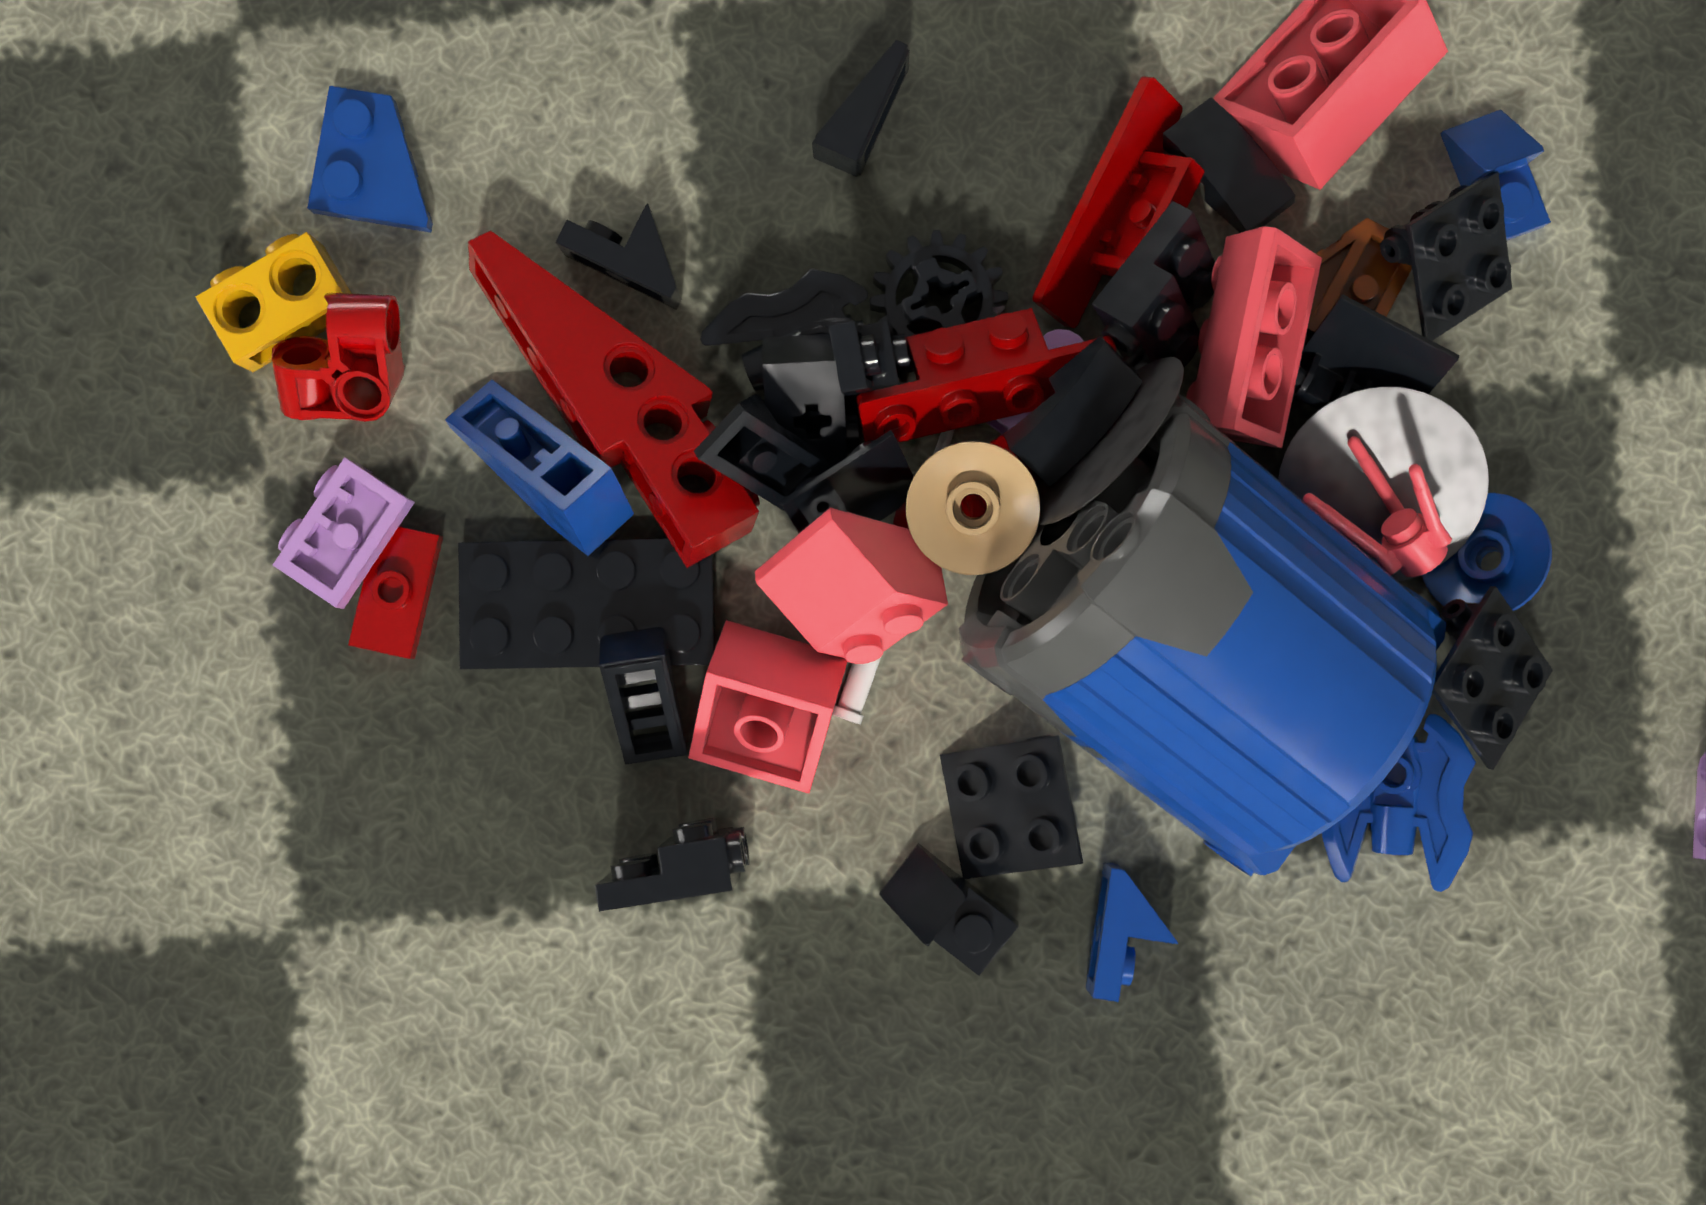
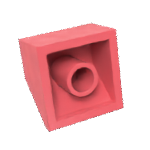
M829 508L754 571L757 585L817 652L843 657L846 661L854 664H864L879 659L884 651L907 634L920 629L925 621L948 605L942 568L924 555L915 543L909 529L834 508Z
M726 620L706 671L688 758L809 794L848 661L843 657L817 652L810 644Z

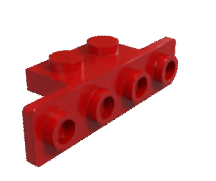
M1142 76L1033 294V302L1064 326L1075 328L1078 325L1102 274L1112 277L1116 274L1172 201L1185 208L1188 207L1205 172L1193 158L1162 154L1164 151L1163 132L1178 122L1183 112V107L1154 77Z
M1032 308L1012 313H1003L995 317L909 336L907 341L917 381L865 392L857 396L865 442L875 440L891 430L897 442H903L1031 412L1055 393L1048 378L1096 339L1048 350ZM1103 337L1104 340L1116 351V346L1112 337Z

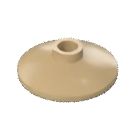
M966 441L952 444L937 451L918 469L907 494L906 518L915 543L932 562L954 573L983 575L1008 566L1027 549L1038 527L1040 498L1031 473L1014 454L991 443ZM969 494L982 496L987 505L985 513L977 518L967 516L961 508V501L965 496Z

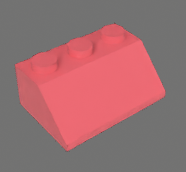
M1304 0L1213 99L1244 128L1281 174L1321 190L1446 55L1448 50L1427 0Z
M1262 226L1226 237L1223 254L1217 258L1212 270L1214 297L1210 316L1202 324L1199 333L1198 346L1201 360L1197 379L1189 387L1186 398L1197 405L1209 417L1210 423L1230 440L1282 448L1322 258L1276 227Z

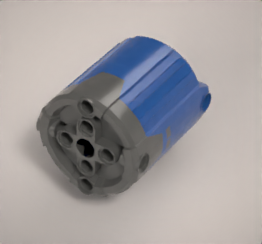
M1178 393L1168 415L1145 448L1113 483L1077 511L1079 514L1076 519L1070 515L1052 524H1038L1031 543L1019 558L998 571L976 576L968 598L964 623L959 627L960 647L963 654L961 660L1008 695L1014 696L1201 837L1205 845L1250 877L1253 874L1267 875L1278 871L1295 846L1326 831L1353 811L1375 790L1398 762L1410 744L1427 710L1436 677V650L1445 639L1446 622L1440 617V613L1431 603L1399 583L1211 424L1209 417L1197 405Z

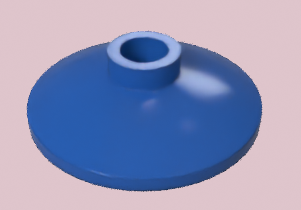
M1488 493L1480 521L1466 543L1447 561L1422 575L1430 593L1443 606L1454 599H1462L1469 603H1480L1489 587L1496 586L1512 611H1515L1533 598L1547 578L1552 560L1551 538L1540 516L1526 503L1509 495ZM1494 551L1501 553V562L1497 568L1491 571L1482 570L1481 561L1486 554Z

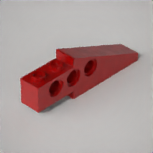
M491 230L469 240L470 272L577 442L611 468L621 463L686 568L751 533L759 514L757 508L760 505L758 495L699 460L694 452L716 428L709 420L701 421V419L707 416L713 394L710 388ZM631 372L637 375L643 382L634 387H624L618 384L612 377L617 373ZM654 423H663L670 426L675 431L676 436L667 440H659L652 437L645 428ZM686 475H697L709 484L710 489L703 493H691L680 485L679 479Z

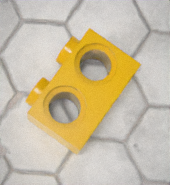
M308 232L300 236L298 234H290L277 239L266 248V256L247 267L235 266L222 271L210 281L211 288L195 296L233 363L251 372H255L272 362V348L277 343L299 336L315 337L326 330L328 303L324 298L325 294H352L324 245ZM315 269L316 281L312 289L304 295L295 296L293 292L295 278L304 270ZM258 300L260 303L258 319L251 326L241 328L239 314L242 308L249 302Z

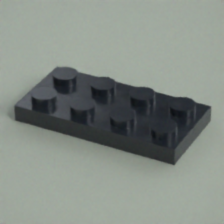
M669 539L605 540L589 556L568 540L458 543L460 669L600 667V639L603 636L654 627L664 629L672 666L709 665L715 650L714 553L686 568Z

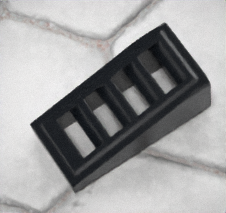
M896 40L816 134L812 142L814 159L855 177L862 174L909 70L910 50H908L907 44Z
M654 627L603 636L600 639L599 666L625 765L688 755L664 629ZM651 680L657 681V683L624 688L625 684ZM658 704H662L663 706L658 708L629 712V709ZM663 725L668 727V731L636 736L633 733V730Z

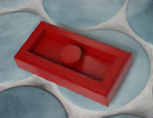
M403 527L397 528L363 580L348 643L349 646L407 659H415L443 541L442 536Z

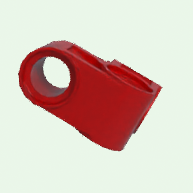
M327 293L324 295L328 303L326 313L327 340L319 337L299 336L285 339L272 348V364L280 409L285 416L298 420H314L318 418L351 419L363 422L377 420L388 410L404 376L405 366L400 342L401 322L398 301L393 295ZM362 377L368 378L376 384H371L363 380Z

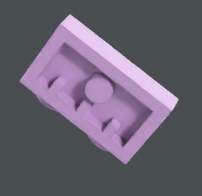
M345 457L339 466L334 465L330 467L319 479L314 489L316 501L303 519L295 520L285 530L278 544V549L281 553L273 563L274 567L334 607L340 609L345 608L415 503L371 474L372 472L362 465Z

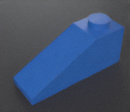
M491 379L445 419L448 426L551 528L587 556L634 515L610 466Z

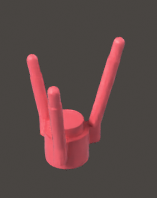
M1356 436L1350 437L1347 443L1391 514L1381 526V533L1383 535L1382 545L1314 494H1305L1303 501L1339 532L1374 557L1379 565L1390 575L1400 570L1406 577H1417L1432 571L1446 557L1448 552L1447 545L1451 543L1452 538L1440 521L1421 466L1418 464L1411 465L1409 467V475L1422 514L1416 513L1414 509H1405L1361 440Z

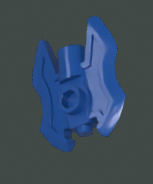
M1437 714L1428 715L1423 728L1428 733L1426 742L1419 741L1417 736H1413L1398 762L1375 790L1342 820L1322 832L1323 842L1332 871L1340 882H1347L1351 879L1368 824L1371 823L1372 851L1389 855H1412L1414 853L1417 827H1419L1432 888L1435 891L1442 892L1450 887L1469 852L1473 831L1463 811L1464 785L1476 761L1460 733Z

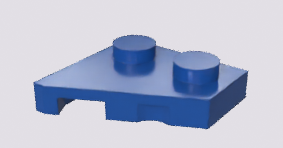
M329 86L307 208L314 214L431 233L433 222L426 208L417 178L419 176L414 159L405 139V130L398 106L392 96Z

